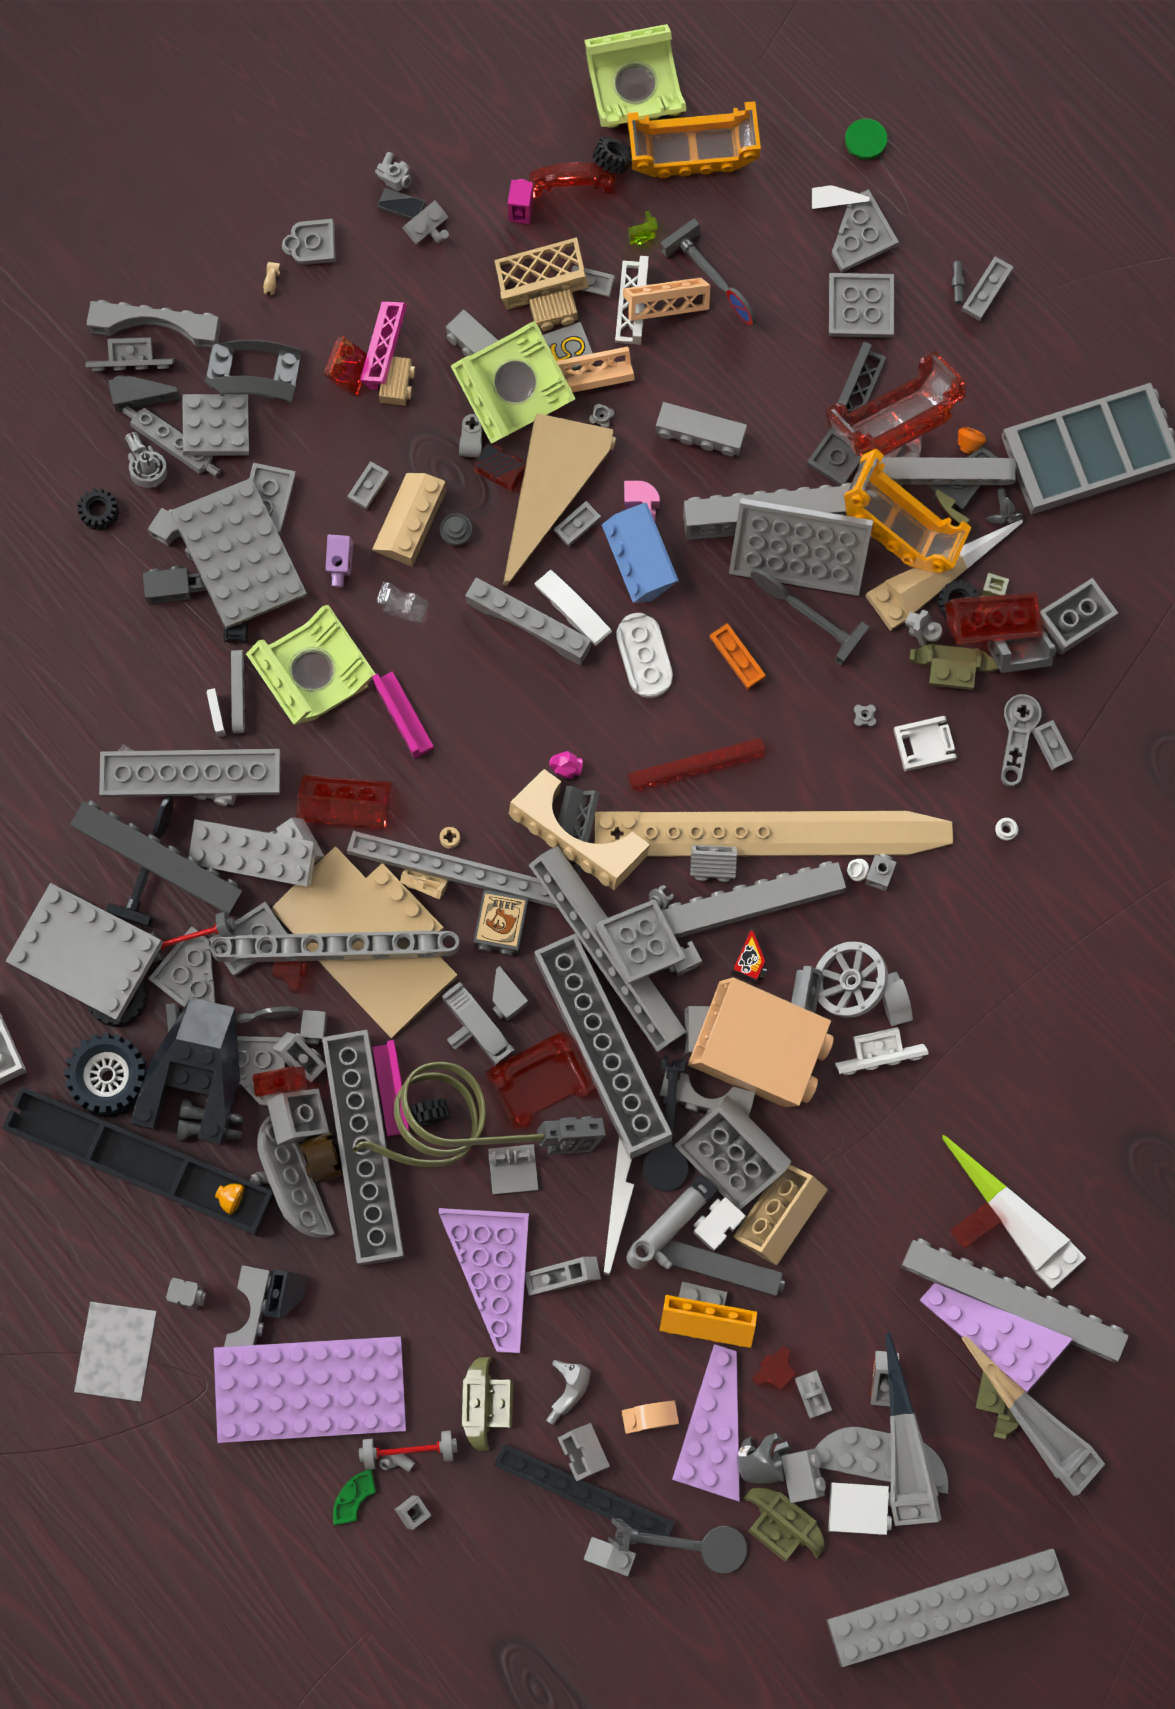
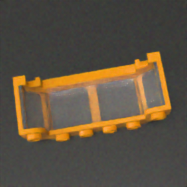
M745 102V110L738 111V108H734L733 113L652 121H649V116L639 120L638 112L628 113L627 124L631 145L632 170L652 177L667 178L671 175L689 176L693 173L732 172L759 159L761 146L755 102Z
M874 449L864 454L860 460V466L848 492L844 494L847 516L873 520L871 537L877 539L887 550L893 552L910 567L938 574L953 569L971 530V526L962 521L959 527H955L950 524L952 519L946 518L941 520L883 472L885 464L881 463L878 465L884 457L880 451Z

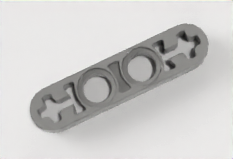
M243 650L231 651L233 734L245 733Z

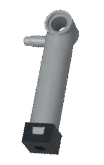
M700 1174L664 1214L634 1242L627 1253L628 1264L635 1269H643L654 1258L661 1266L669 1269L672 1263L668 1261V1258L660 1250L703 1208L718 1189ZM636 1251H641L645 1257H639Z

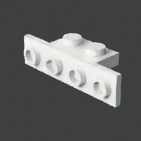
M898 1027L853 1037L857 1058L835 1063L839 1074L850 1075L856 1073V1070L859 1069L873 1070L882 1064L896 1065L905 1059L918 1060L923 1058V1055H928V1050L924 1044L902 1048Z

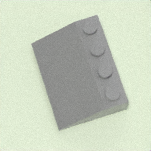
M728 1095L674 1145L718 1189L722 1196L726 1197L739 1210L780 1177L792 1162Z

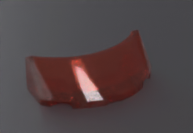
M571 162L542 167L530 172L529 175L530 182L533 183V197H541L543 189L551 192V187L594 185V189L597 190L598 187H603L605 194H615V172L611 174L609 170L604 171V167H598L594 163Z

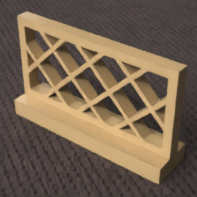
M577 237L495 260L501 289L500 294L506 310L527 305L530 299L548 294H555L556 292L559 293L568 289L574 292L589 288ZM567 247H575L571 256L563 253ZM549 252L555 254L550 262L542 259ZM559 257L567 260L562 268L554 265ZM531 258L534 261L529 268L522 265L525 259ZM538 263L546 266L541 274L534 271ZM571 263L579 266L578 271H566ZM511 264L513 268L509 273L502 271L501 266ZM518 268L526 271L521 280L513 276ZM551 268L559 272L556 277H546ZM530 274L538 277L534 283L528 284L525 282ZM510 280L518 283L515 288L505 289Z

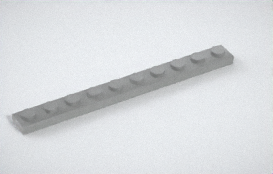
M356 831L352 833L347 849V854L488 891L526 897L528 901L558 908L538 878Z

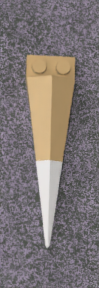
M1023 520L1016 521L965 544L953 569L938 574L912 568L886 580L883 584L869 591L866 594V598L889 630L892 631L905 623L910 612L917 613L945 588L946 584L952 583L977 560L1018 528ZM953 550L946 554H943L942 556L946 557L949 560L953 553Z

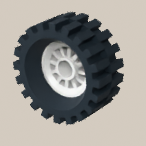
M103 1033L101 1037L94 1034L91 1035V1040L83 1039L80 1041L82 1046L78 1049L76 1047L72 1049L71 1052L74 1055L72 1058H67L66 1064L68 1069H64V1076L67 1078L65 1084L70 1090L69 1094L86 1111L91 1114L96 1113L101 1117H105V1115L115 1117L118 1112L125 1114L129 1112L127 1108L131 1105L135 1108L148 1070L145 1064L147 1062L141 1052L128 1039H123L122 1036L117 1034L111 1036L110 1033ZM106 1071H113L112 1079L103 1081V1074Z

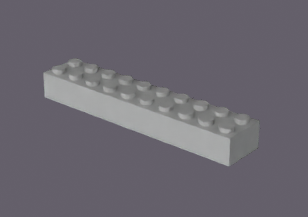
M576 933L534 951L535 961L629 1158H635L672 1141V1132Z
M368 1030L322 1037L357 1264L364 1266L405 1259L389 1158L364 1148L359 1149L356 1153L353 1152L354 1147L362 1141L373 1142L387 1148Z
M1053 1548L827 1619L826 1622L840 1666L845 1667L1068 1596L1069 1593Z

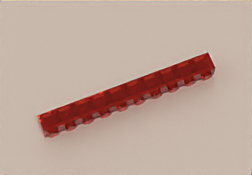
M761 737L628 773V781L631 790L635 789L637 791L645 786H655L659 782L667 783L670 779L675 778V780H678L685 775L693 776L696 772L702 771L703 773L711 768L719 769L726 764H736L740 760L744 762L752 757H762L765 754V747Z

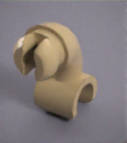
M268 262L267 276L263 285L266 295L268 292H270V296L275 294L276 276L280 275V263Z

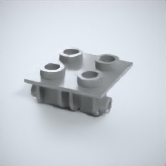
M534 1144L488 1149L492 1194L538 1190Z

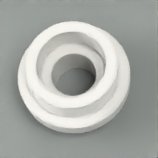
M1003 818L996 824L995 832L1000 839L1011 840L1017 835L1018 826L1014 820ZM1007 826L1010 828V832L1005 833L1002 828Z

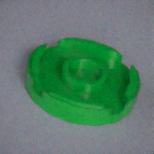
M872 119L854 121L848 127L845 134V146L848 152L860 160H872L879 157L887 145L885 128L878 121Z

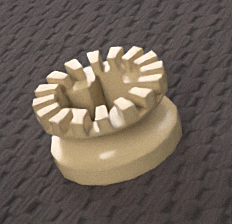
M446 827L441 831L440 841L445 848L453 849L459 844L460 835L456 828ZM447 833H452V836H456V838H453V842L448 843V840L444 839L447 837Z

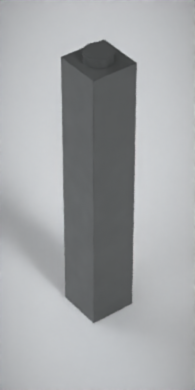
M670 1240L660 1250L668 1258V1261L672 1263L671 1267L771 1297H776L777 1292L782 1293L785 1280L781 1279L783 1274L781 1272Z

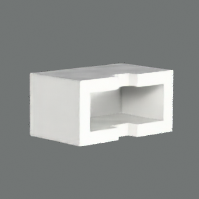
M726 1197L722 1201L717 1199L709 1208L712 1212L706 1218L702 1215L693 1225L696 1228L693 1233L713 1252L726 1239L725 1232L728 1229L733 1232L745 1219V1215Z

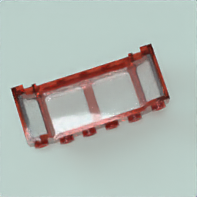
M934 351L920 360L918 377L907 381L905 384L848 414L846 406L842 403H837L827 408V425L833 428L845 440L855 455L862 456V454L864 455L877 449L885 456L948 422L953 416L950 411L956 402L962 403L966 397L965 380Z

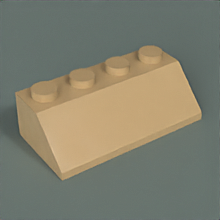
M406 473L372 551L413 567L447 491L446 482L426 473Z
M789 1165L785 1172L764 1190L733 1238L763 1259L777 1266L828 1189L814 1176Z

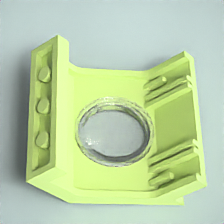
M667 24L585 40L588 68L601 127L614 128L619 124L627 123V114L632 112H638L639 120L645 119V116H649L650 120H655L663 115L676 116L686 111V103L680 92L672 55L671 31Z
M535 321L451 365L491 444L534 422L537 413L547 415L575 400L571 388Z
M329 605L322 606L306 624L276 642L268 645L265 640H259L246 653L294 725L315 720L369 687L367 684L372 680V676L375 675V672Z

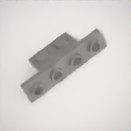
M152 337L108 339L109 360L86 362V367H92V371L105 370V366H113V370H126V366L134 365L135 369H148V365H156L157 369L170 368L169 364L175 363V358L153 359Z

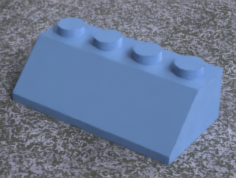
M642 503L619 512L602 524L633 603L653 601L679 581L647 503Z

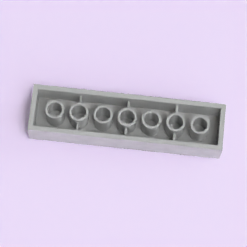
M845 483L839 487L823 485L817 489L801 487L795 491L779 489L774 493L758 491L752 495L736 493L731 497L714 495L709 499L692 497L684 501L683 520L686 540L735 536L741 498L847 516L844 494L852 490L855 485L853 483Z

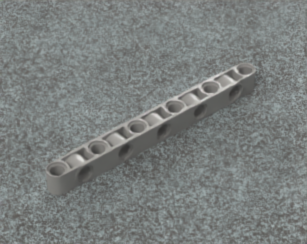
M396 931L218 937L212 941L210 949L213 957L219 962L248 963L432 958L453 956L459 951L460 945L458 936L450 931ZM451 939L455 942V945L452 948H446L443 946V943ZM403 940L410 943V946L404 950L398 948V943ZM355 942L364 943L363 949L359 951L354 950L352 946ZM310 943L319 945L318 949L314 952L308 951L307 946ZM265 944L273 946L272 951L269 953L262 952L261 948ZM218 946H227V951L224 954L216 953Z

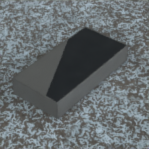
M385 188L377 207L379 210L412 220L423 210L425 201Z

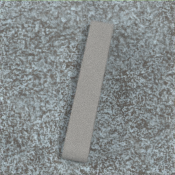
M883 457L882 461L878 463V465L881 463L885 464L883 472L899 485H1010L1016 482L1015 460L1011 458Z

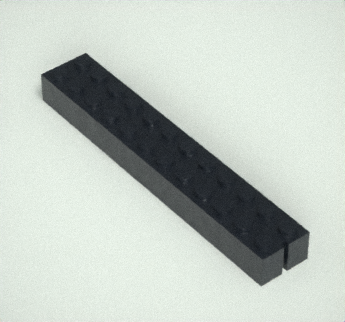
M22 1086L13 1103V1106L20 1110V1113L18 1114L10 1109L2 1127L7 1133L256 1237L275 1198L273 1191ZM233 1183L242 1184L245 1187L242 1201L235 1213L229 1215L220 1206L219 1199L215 1198L216 1192L220 1185L225 1187Z

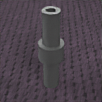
M955 261L953 262L954 277L952 278L955 304H962L965 279L962 276V262Z

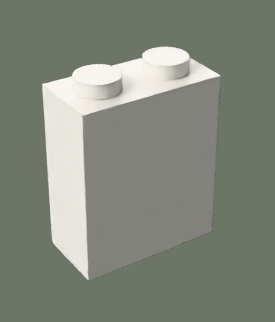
M830 1483L828 1531L887 1535V1530H891L892 1522L891 1516H887L888 1506H891V1492H888L889 1486Z

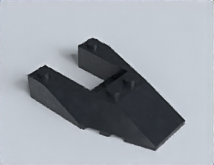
M194 998L189 999L151 1059L136 1101L131 1124L158 1131L169 1087L208 1095L198 1139L203 1142L224 1146L241 1080L235 1007Z

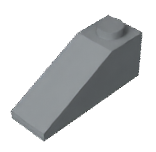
M580 1257L525 1273L529 1296L601 1279L596 1257Z

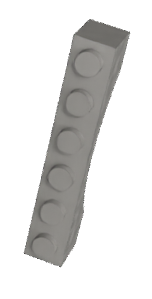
M105 300L90 302L86 324L91 334L112 336L121 330L134 326H162L179 332L195 346L212 348L214 344H218L221 328L219 317L211 313L201 315L188 310L177 312L170 308L152 309V307L147 305L136 307L128 303L111 304Z
M477 577L465 595L466 604L527 631L549 645L560 655L580 666L592 647L590 638Z

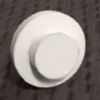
M856 859L849 863L847 872L851 879L862 881L869 873V865L863 859Z

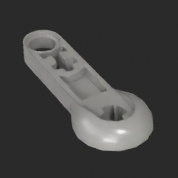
M1018 694L1012 697L1004 708V716L1009 733L1001 771V781L1007 787L1017 786L1021 781L1029 735L1041 718L1039 702L1027 694ZM1022 707H1024L1025 712H1028L1029 715L1026 714L1025 717L1022 718L1020 717V713L1017 712V709L1020 710ZM1017 750L1021 757L1017 758L1015 766H1007V763L1011 765L1013 756L1009 755V753ZM1007 771H1014L1017 774L1015 782L1006 780L1005 773Z

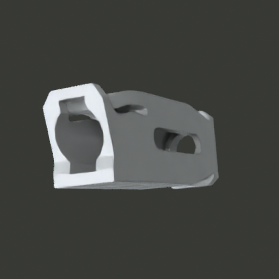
M461 982L442 996L443 1001L463 1025L461 1029L447 1039L454 1050L473 1037L494 1065H497L514 1051L513 1047L506 1041L499 1029Z

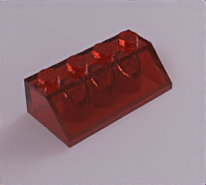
M1037 592L958 598L945 603L947 626L957 644L1043 636Z
M303 774L297 795V818H303L305 822H326L327 824L338 823L350 826L361 825L372 828H386L392 782Z

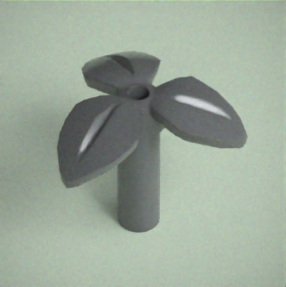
M998 489L1000 515L986 517V521L1002 525L1005 520H1008V523L1011 524L1022 519L1024 514H1013L1015 506L1007 497L1006 489Z

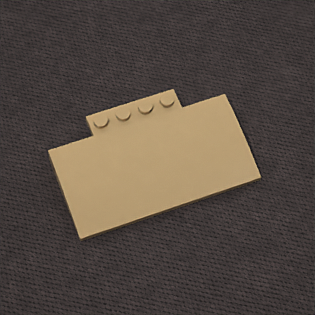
M336 846L314 866L311 887L295 884L271 908V911L292 934L396 931L440 932L444 929L383 863L365 878ZM405 940L398 943V948L403 950L410 946V943ZM355 942L352 948L359 951L363 949L364 943ZM310 943L307 946V950L314 952L318 949L319 945ZM441 957L319 961L391 1039L458 979V975Z

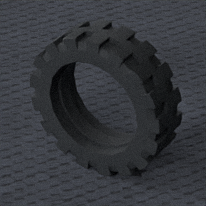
M143 981L140 983L135 992L132 1006L123 1013L120 1021L90 1006L87 1008L94 1018L104 1025H109L110 1027L127 1026L128 1023L135 1022L136 1018L142 1015L143 1008L147 1004L145 984Z

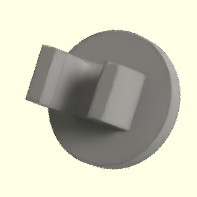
M665 885L660 886L659 889H653L649 893V900L655 899L660 910H664L674 897L673 894L670 896L664 894Z

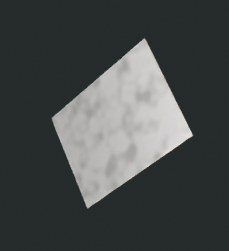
M90 1302L74 1392L141 1402L156 1311Z

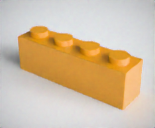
M666 1295L659 1331L751 1348L757 1312Z

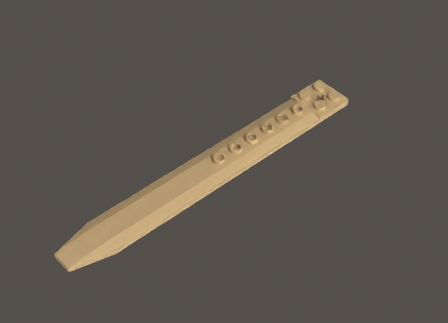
M910 811L595 812V844H607L618 841L615 840V836H611V832H614L615 829H619L620 832L624 833V835L620 836L619 840L633 832L650 844L647 857H691L692 845L737 847V857L875 856V854L879 856L880 854L909 856L953 844L952 821Z

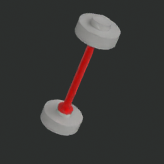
M441 1431L442 1441H437L436 1445L379 1450V1447L374 1448L373 1438L363 1439V1448H359L360 1462H364L365 1470L375 1469V1460L380 1459V1456L438 1450V1453H443L444 1462L454 1461L453 1453H457L456 1438L452 1439L451 1431Z

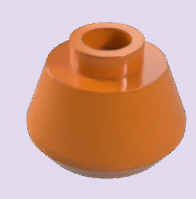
M962 427L958 430L957 444L961 446L960 450L965 453L972 454V452L977 451L986 443L985 435L975 429Z

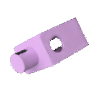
M328 535L325 569L327 574L331 575V587L342 588L344 576H350L354 543L350 536ZM342 561L340 566H335L337 562Z

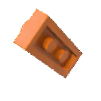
M728 623L710 634L709 638L747 690L766 677Z

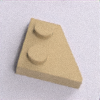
M407 869L403 871L400 883L405 884L406 887L416 889L437 899L441 898L449 882L446 879Z

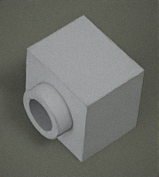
M412 1495L394 1509L406 1528L414 1530L431 1516L420 1497ZM410 1508H412V1510H413V1513H412L411 1516H409L408 1513H407V1511H408Z

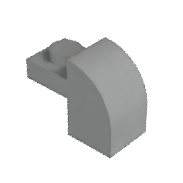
M897 972L888 974L887 988L882 998L884 1010L891 1026L913 1020L911 1004L903 980L899 978Z

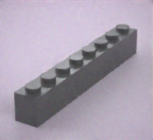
M89 800L86 803L83 801L71 821L70 827L219 911L230 913L242 890L238 889L240 886L238 883L229 878L227 881L219 878L220 873L209 867L207 870L199 866L200 862L190 856L185 859L179 855L181 851L169 845L166 848L159 844L161 840L151 834L146 837L139 833L141 829L134 824L129 823L127 826L120 822L121 817L110 811L107 815L100 811L101 806Z

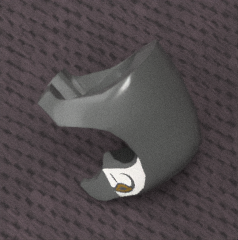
M775 1433L766 1436L757 1450L752 1445V1437L745 1439L737 1455L738 1470L743 1480L756 1484L784 1482L786 1478L781 1456L792 1451L790 1444L786 1441L776 1445L774 1457L771 1459L772 1444L782 1441L779 1434Z

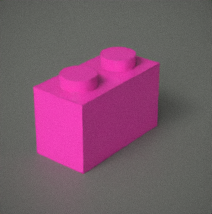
M525 179L511 180L508 198L509 222L530 225L534 202L532 182Z

